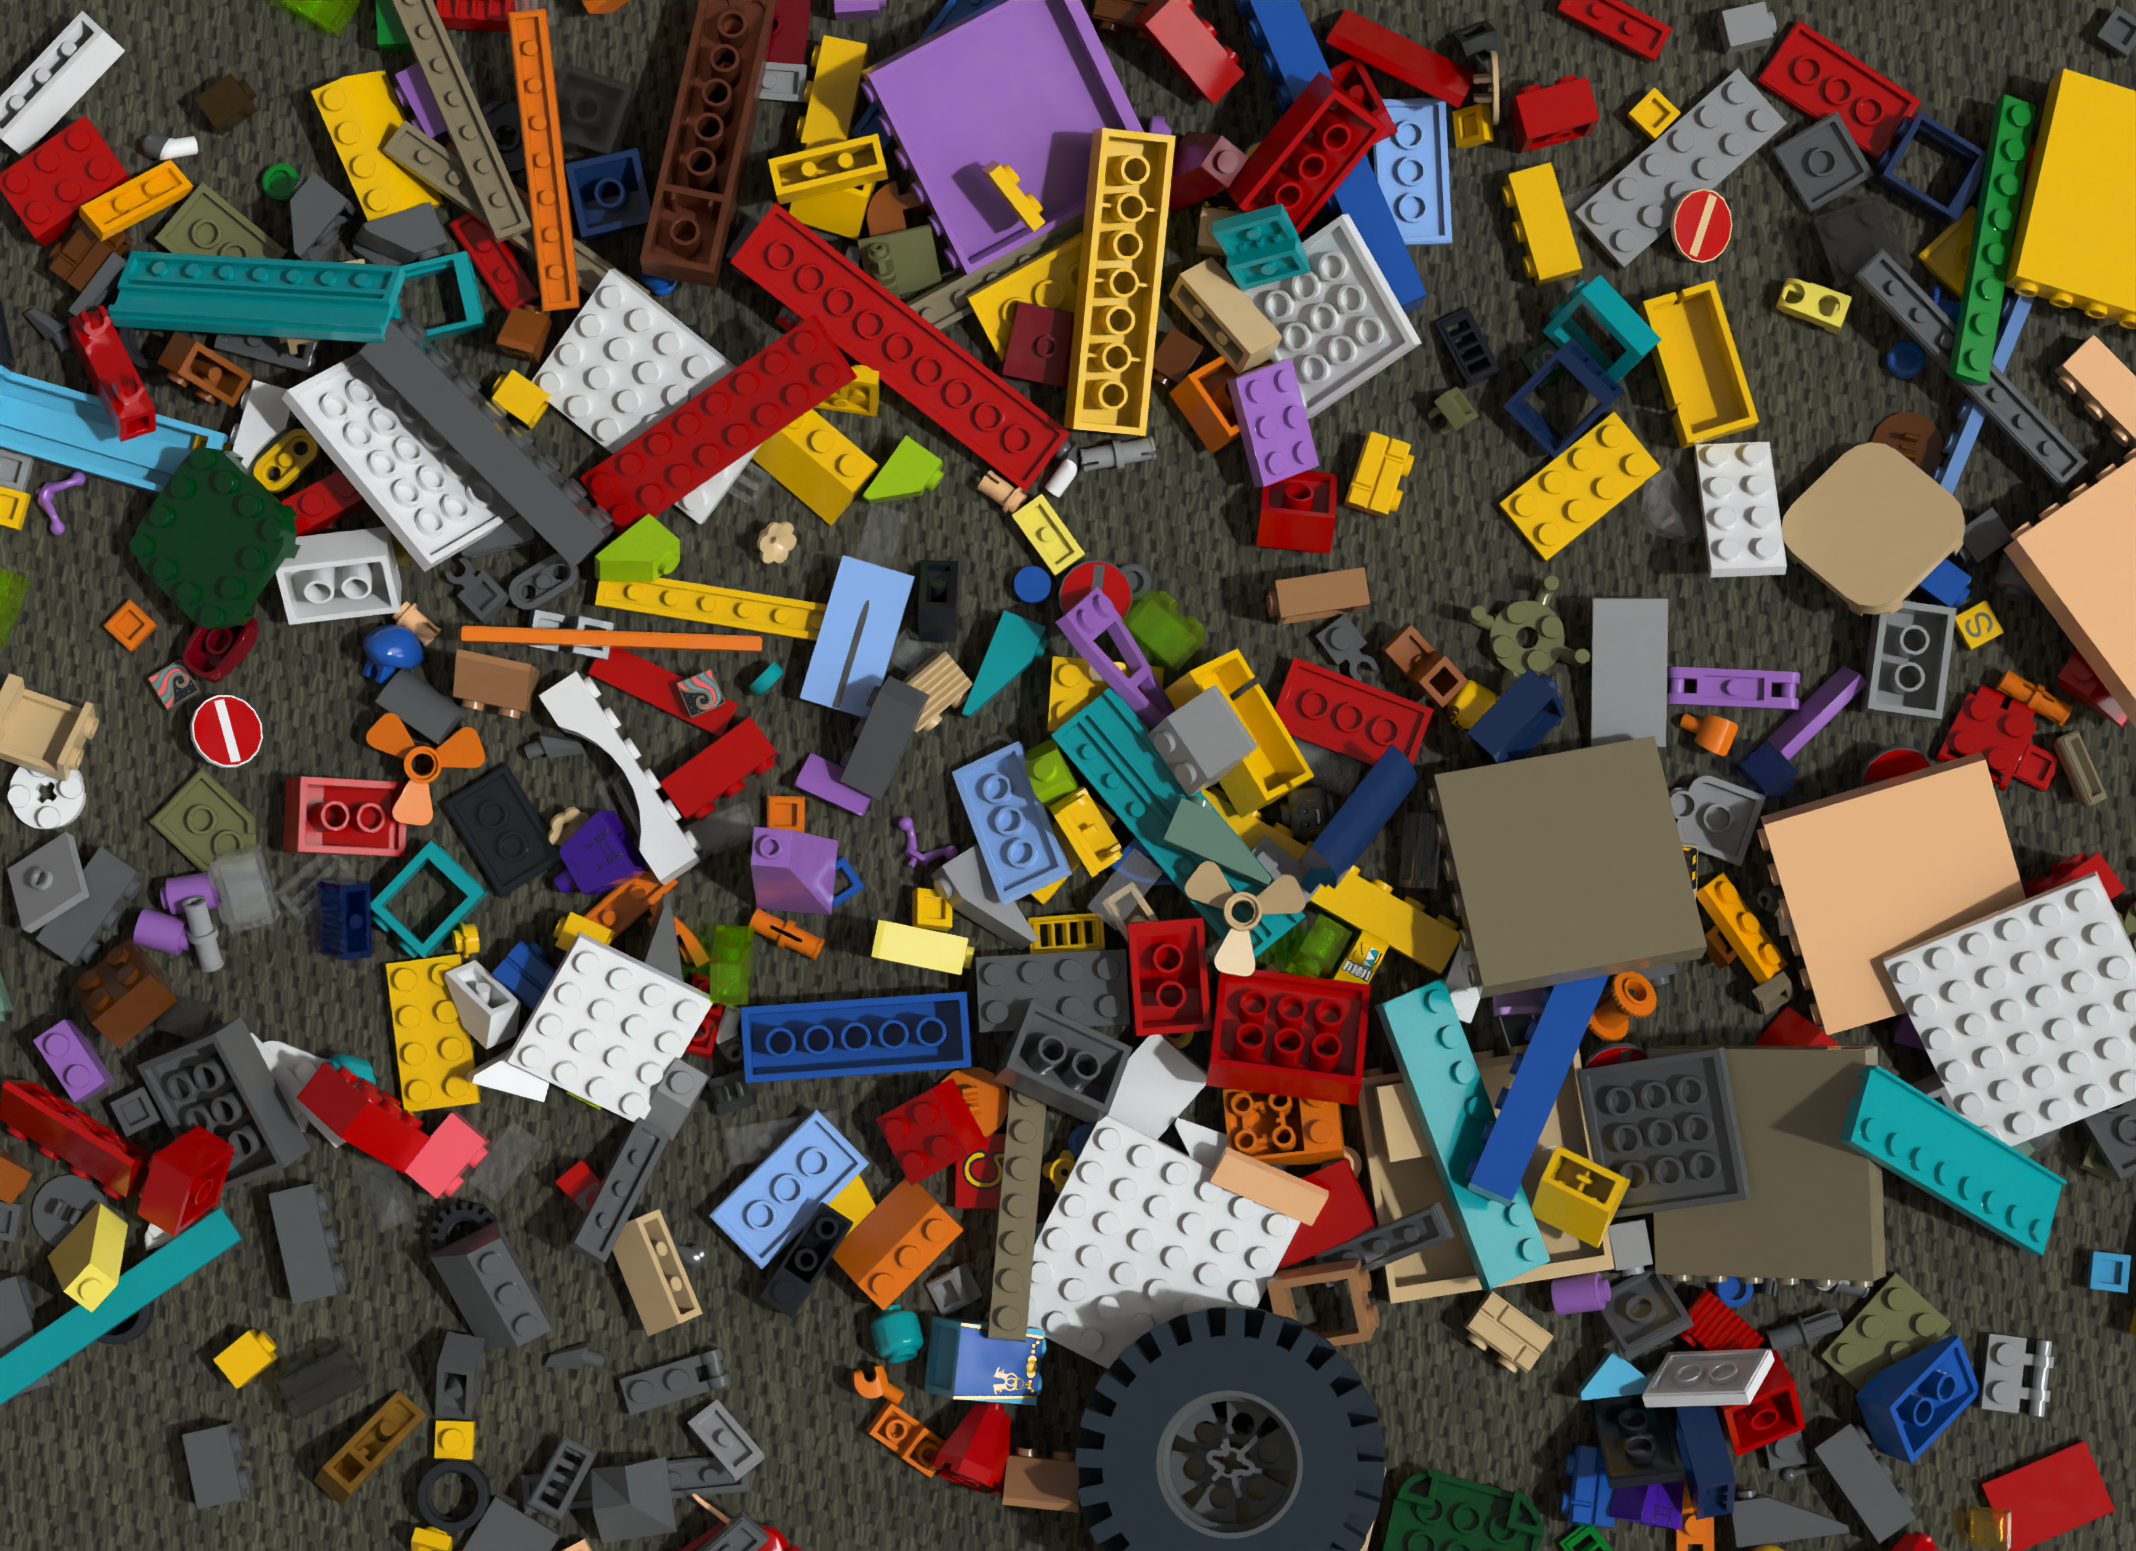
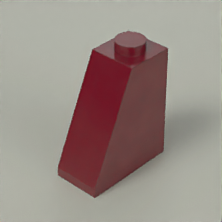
M1187 131L1174 150L1168 209L1173 213H1177L1227 189L1249 157L1222 135Z

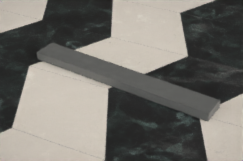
M1883 248L1879 249L1853 275L1854 278L1948 374L1957 325ZM1991 363L1988 384L1981 387L1951 377L2058 489L2063 488L2088 462L1993 363Z

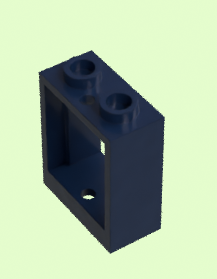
M1922 112L1916 113L1909 119L1904 117L1894 131L1893 136L1897 140L1892 149L1886 148L1875 164V168L1879 171L1873 181L1939 222L1949 226L1959 220L1981 183L1987 153ZM1915 133L1920 134L1967 164L1943 205L1892 174Z
M1572 338L1503 407L1508 411L1509 419L1517 427L1525 428L1534 437V444L1541 452L1546 455L1551 454L1556 459L1625 390ZM1560 363L1599 401L1564 438L1525 400Z
M1529 668L1467 731L1477 754L1489 765L1524 759L1566 716L1561 704L1564 699L1557 692L1559 689L1557 684L1545 673L1538 676Z
M1715 1406L1675 1407L1674 1430L1696 1520L1734 1513L1736 1479Z

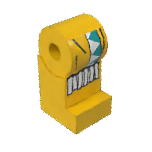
M1363 929L1356 941L1352 943L1332 980L1369 984L1390 943Z

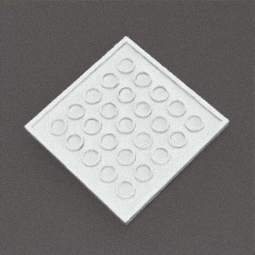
M2097 871L1884 957L1883 963L1959 1115L2012 1147L2136 1098V953Z
M1106 1115L1095 1124L1034 1243L1027 1327L1044 1329V1337L1109 1369L1118 1356L1142 1335L1179 1315L1221 1306H1227L1228 1308H1257L1267 1288V1280L1273 1277L1301 1222L1210 1183V1174L1213 1168Z

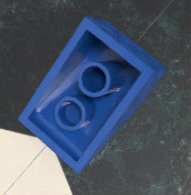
M1953 1334L1879 1371L1855 1397L1877 1452L1912 1464L1981 1393L1960 1336Z

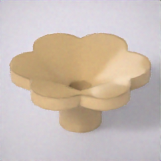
M783 521L780 524L771 522L765 529L760 531L757 548L761 551L760 559L764 563L770 564L773 561L776 563L784 562L788 556V551L795 547L797 539L792 534L794 528L791 523Z
M569 807L564 812L556 814L550 822L551 830L548 834V841L552 845L561 847L590 819L589 815L585 812H580L576 807Z

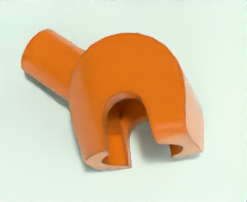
M1685 713L1680 723L1681 728L1696 734L1694 742L1721 756L1727 755L1738 730L1736 723L1711 714H1705L1703 720H1700Z
M882 1365L872 1366L874 1377L871 1381L865 1380L862 1370L852 1371L853 1388L859 1395L865 1398L873 1399L883 1396L895 1405H898L905 1392L888 1382Z

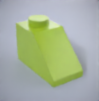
M906 435L865 491L863 498L869 504L922 496L926 489L932 492L944 476V473L940 471L943 467V461Z
M648 513L594 556L595 577L599 581L654 582L663 574L671 573L679 564L680 539Z
M1053 739L1027 750L1024 765L1034 794L1051 813L1048 807L1080 788L1072 762Z

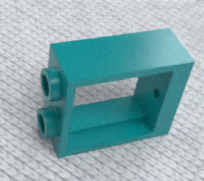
M467 251L402 266L406 274L404 282L456 271L467 320L425 329L428 333L425 338L429 342L487 329L472 260ZM399 297L390 320L403 317Z
M1601 275L1597 276L1589 284L1582 280L1568 293L1571 301L1567 303L1564 299L1548 314L1553 320L1542 330L1559 349L1573 338L1617 383L1662 340ZM1582 305L1627 350L1615 363L1571 318Z
M430 841L370 903L369 907L375 912L371 918L388 933L393 929L402 937L398 944L413 958L418 954L423 958H428L447 939L452 930L458 927V923L463 922L489 895V892L436 842ZM430 860L468 897L423 943L385 906Z

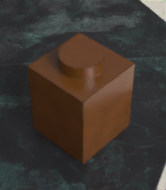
M1172 327L1154 354L1152 380L1168 390L1171 385L1176 387L1189 375L1203 353V346Z

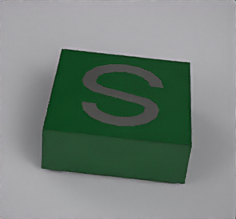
M1548 340L1520 357V361L1530 377H1532L1559 348L1551 340ZM1560 363L1537 386L1538 390L1570 371Z

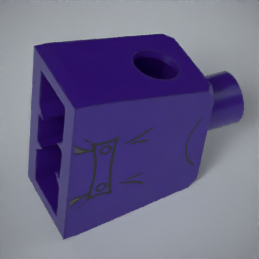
M599 810L560 847L559 854L566 868L555 874L553 879L558 889L564 894L578 887L584 895H598L649 872V869L615 811Z
M1684 1481L1616 1488L1609 1517L1650 1527L1681 1530Z

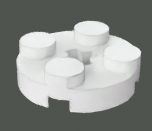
M20 766L11 779L8 801L12 805L17 817L33 828L49 830L64 827L72 823L80 815L85 805L84 780L78 769L76 771L71 770L67 780L63 781ZM50 783H53L55 785L53 792L57 795L54 801L46 799L43 803L39 799L41 797L39 788L41 785L48 786Z

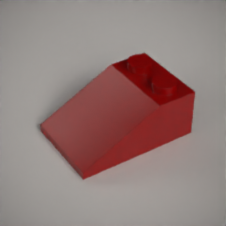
M304 776L286 778L283 853L405 857L406 823L396 821L393 817L392 809L408 782Z
M1203 917L1127 923L1130 993L1135 1035L1148 1036L1212 1030Z

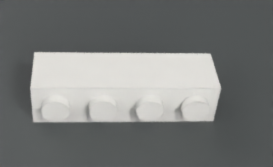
M81 11L0 96V138L24 158L125 50L85 12Z

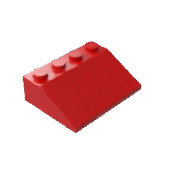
M1254 970L1247 977L1220 972L1206 1086L1357 1105L1362 1086L1371 985L1263 970Z
M6 1080L4 1082L1 1092L0 1119L9 1124L6 1128L9 1133L26 1141L27 1137H30L40 1144L38 1150L44 1155L56 1161L59 1157H62L72 1164L69 1169L76 1175L86 1180H89L92 1176L102 1182L103 1186L101 1189L108 1195L118 1200H121L123 1196L126 1198L135 1197L149 1174L150 1169L147 1165L152 1156L150 1153L33 1080Z

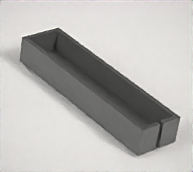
M405 317L390 320L384 335L386 338L385 342H368L359 353L573 568L584 562L615 531L611 525L614 521L611 515L600 505L594 508L584 498L587 495L585 489L573 478L568 481L558 471L561 467L559 463L549 453L544 452L541 454L531 444L534 441L533 437L522 426L517 425L514 427L505 418L508 414L507 411L495 399L491 398L488 401L478 391L481 386L474 377L466 371L461 374L451 364L454 358L446 349L440 345L434 347L425 338L428 333L419 322L413 318L408 321Z

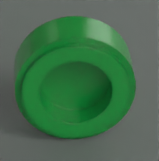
M277 163L270 166L264 172L262 186L270 198L278 202H286L294 196L292 191L300 181V177L290 165Z

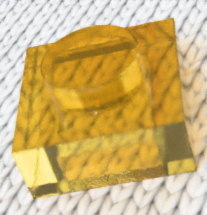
M1974 1506L1970 1510V1547L2008 1551L2011 1548V1510Z

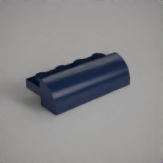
M1393 744L1378 759L1299 860V862L1310 869L1299 884L1308 893L1311 894L1319 884L1325 888L1330 885L1335 889L1416 785L1417 775L1412 763Z

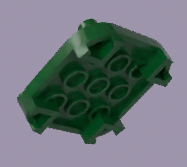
M197 447L182 461L142 518L136 534L130 540V551L137 557V561L144 572L192 621L207 629H229L237 625L244 626L253 617L248 610L285 558L295 559L300 545L295 544L297 529L294 519H297L299 516L291 505H283L241 463L244 459L242 456L234 451Z
M1427 1469L1424 1472L1412 1475L1398 1489L1392 1502L1381 1550L1539 1551L1541 1538L1544 1536V1521L1541 1520L1537 1508L1531 1503L1528 1496L1517 1490L1511 1492L1441 1473L1442 1470Z

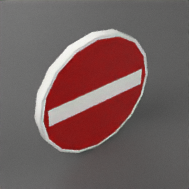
M217 695L205 700L195 710L190 723L191 740L197 752L208 763L221 768H236L249 762L259 751L263 739L262 723L256 711L246 701L232 695Z

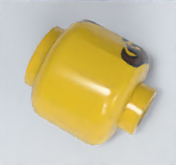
M1468 680L1469 682L1446 704L1449 707L1446 712L1447 721L1465 732L1497 702V695L1473 680Z

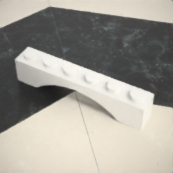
M253 380L251 389L246 388L241 400V409L244 410L240 424L236 423L230 437V444L234 445L232 451L244 458L241 463L251 473L254 471L256 462L282 437L293 430L296 420L294 413L281 399L288 389Z
M575 671L540 694L539 697L557 725L564 732L582 737L599 746L622 768L634 790L640 811L641 837L639 851L658 880L665 886L702 861L697 854V851L702 849L691 830L684 833L676 822L682 816L672 801L668 799L663 802L656 790L662 786L651 769L648 768L643 771L636 759L642 755L630 737L624 741L616 730V728L621 726V723L610 707L603 710L596 698L602 694L591 677L588 676L583 680L580 674Z

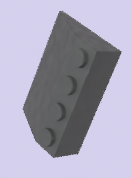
M242 1017L216 1026L136 1065L174 1138L200 1125L235 1147L222 1191L286 1168L311 1149Z

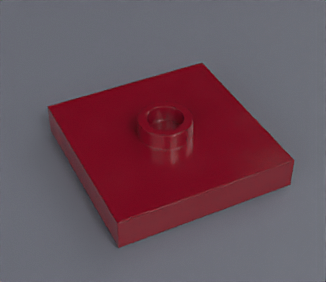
M811 0L776 1L767 62L806 65Z
M1016 300L1000 373L1068 388L1075 313Z

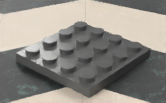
M1724 1047L1579 1070L1595 1163L1631 1180L1613 1218L1752 1198Z

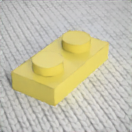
M1042 494L1012 514L1013 520L1054 576H1057L1085 556L1084 551Z

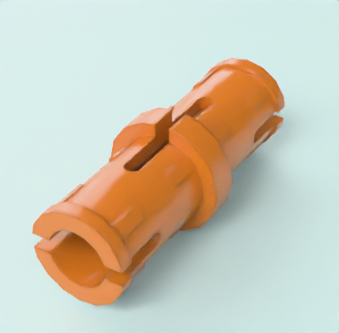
M2009 669L2003 673L1995 690L2035 709L2036 713L2048 718L2060 727L2065 723L2073 709L2072 705L2046 692L2045 687L2041 684L2034 685Z
M760 908L756 909L748 926L749 930L756 931L778 942V947L784 949L786 946L812 958L814 961H816L825 942V939L795 926V921L789 919L786 922L762 911ZM775 926L793 936H796L802 939V942H798L775 930H772L771 927Z

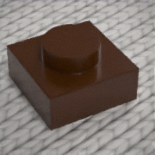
M1714 922L1704 932L1707 944L1705 953L1720 970L1730 964L1737 956V953Z

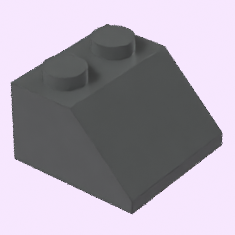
M313 172L309 178L307 176L303 177L292 191L294 196L290 200L293 242L294 253L301 260L321 261L360 214L346 197Z

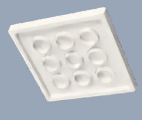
M1349 214L1340 215L1302 243L1310 265V273L1242 290L1283 336L1271 360L1274 363L1282 359L1292 358L1307 419L1313 418L1422 343Z
M578 932L509 1052L507 1062L632 1122H636L639 1117L645 1120L651 1110L649 1103L675 1058L680 1059L713 1004V996L582 932Z

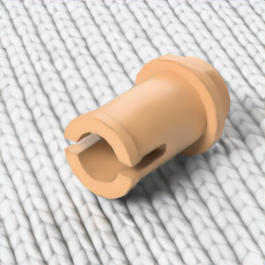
M992 470L987 473V476L983 477L977 490L982 491L1002 505L1005 513L1010 511L1014 514L1017 512L1027 498L1022 493V488H1014Z
M406 601L401 606V612L395 613L392 618L397 621L396 624L410 629L426 648L440 633L441 629L416 609L418 606L416 603L411 605Z

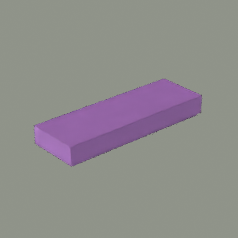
M1842 666L1799 707L1798 711H1795L1764 741L1765 745L1775 754L1790 760L1866 686L1867 681L1860 673Z

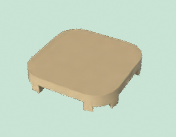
M1869 442L1857 445L1844 453L1790 506L1783 517L1782 534L1786 553L1795 565L1797 563L1801 564L1848 603L1850 611L1862 617L1863 613L1877 615L1890 612L1892 615L1901 609L1904 598L1951 552L1954 555L1958 553L1964 544L1963 538L1966 526L1962 507L1950 492L1896 449L1886 444Z

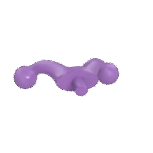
M81 471L74 472L70 479L64 481L47 482L42 489L37 488L35 491L36 495L39 496L38 504L46 511L52 521L50 531L54 535H61L65 530V526L59 520L51 502L54 493L74 485L81 486L86 479Z
M907 816L899 819V827L907 832V847L904 853L911 859L907 864L910 868L913 869L917 863L926 866L931 861L942 856L949 860L958 856V849L953 845L921 854L917 851L912 819Z

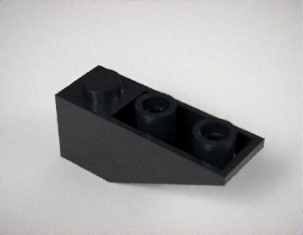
M822 1202L760 1298L790 1318L795 1317L821 1278L854 1222Z

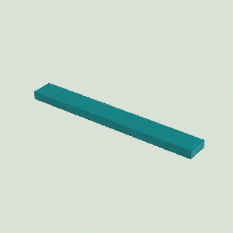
M219 1208L121 1275L118 1285L92 1313L79 1304L0 1358V1406L243 1240L223 1208Z

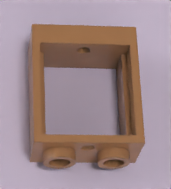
M1361 567L1276 580L1272 591H1268V595H1266L1269 617H1276L1277 625L1366 612L1370 605L1365 568Z
M1360 1258L1275 1271L1273 1277L1269 1278L1266 1282L1273 1314L1298 1321L1291 1290L1292 1287L1348 1279L1358 1327L1316 1333L1318 1336L1328 1340L1333 1346L1370 1341L1375 1328L1379 1327L1377 1308L1375 1305H1370L1367 1293L1371 1291L1370 1274L1368 1269L1361 1268Z

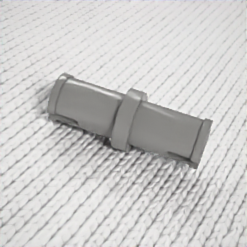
M1153 436L1126 442H1120L1119 439L1112 440L1110 445L1079 449L1083 473L1116 466V469H1123L1125 464L1157 459L1156 452H1154L1156 448Z
M201 895L191 896L182 902L190 928L187 933L189 942L195 946L201 971H216L224 965L216 940L219 935L218 929L211 922L206 898Z

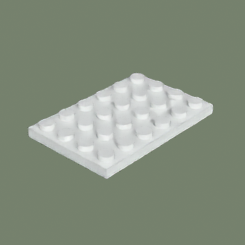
M613 268L605 275L531 382L551 396L550 404L614 454L737 367ZM761 444L676 502L675 505L700 525L704 523Z
M360 353L290 388L281 398L424 572L487 536L498 526L519 514Z

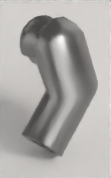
M668 1228L684 1269L693 1270L699 1268L701 1263L707 1260L706 1249L700 1244H695L692 1247L679 1245Z

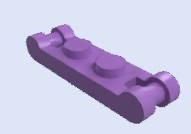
M1667 667V679H1670L1667 705L1774 709L1783 711L1799 710V699L1796 698V685L1800 684L1799 672ZM1685 680H1695V693H1684ZM1772 684H1781V697H1771Z

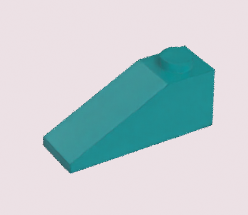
M1004 610L962 711L963 717L970 719L1029 668L1035 657L1042 659L1050 638L1044 636L1045 626Z

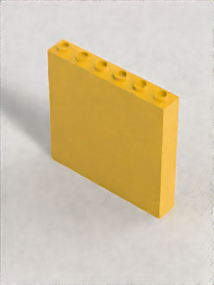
M2063 69L2050 80L2012 244L2005 286L2015 289L2014 292L2021 296H2039L2049 299L2050 304L2057 307L2069 308L2072 306L2085 310L2084 313L2092 318L2102 319L2107 317L2117 320L2121 326L2128 329H2136V91Z

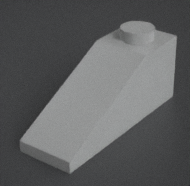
M977 844L942 865L931 875L936 892L942 899L947 900L952 908L1020 951L1038 939L1016 903L1013 901L1004 905L999 900L983 854Z

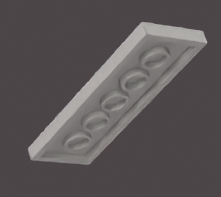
M1736 69L1574 212L1573 216L1622 270L1670 227L1672 212L1680 198L1687 192L1699 188L1714 189L1784 127L1787 122L1739 69Z

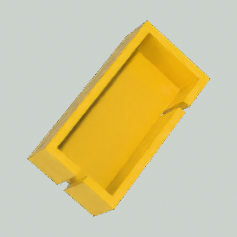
M1715 280L1683 289L1678 296H1676V292L1643 301L1637 309L1639 316L1662 339L1651 350V354L1669 411L1677 409V413L1672 417L1681 450L1752 429L1759 420Z
M1237 648L1189 671L1166 688L1164 692L1175 710H1177L1211 686L1216 685L1258 747L1219 781L1242 819L1288 795L1290 791L1297 789L1313 778L1314 774L1260 684L1254 685L1234 701L1230 698L1231 694L1255 677Z

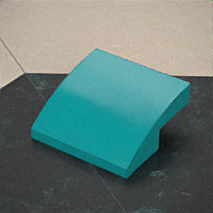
M1282 203L1212 222V234L1227 255L1226 268L1241 291L1310 273V265L1305 250Z

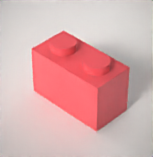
M451 1112L431 1135L430 1140L408 1166L405 1173L436 1199L442 1198L445 1194L450 1198L464 1183L460 1176L469 1165L475 1169L488 1155L489 1151L485 1147L490 1140L460 1114Z

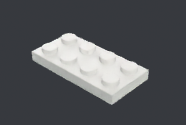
M1770 442L1695 445L1694 457L1710 578L1785 575L1787 563Z

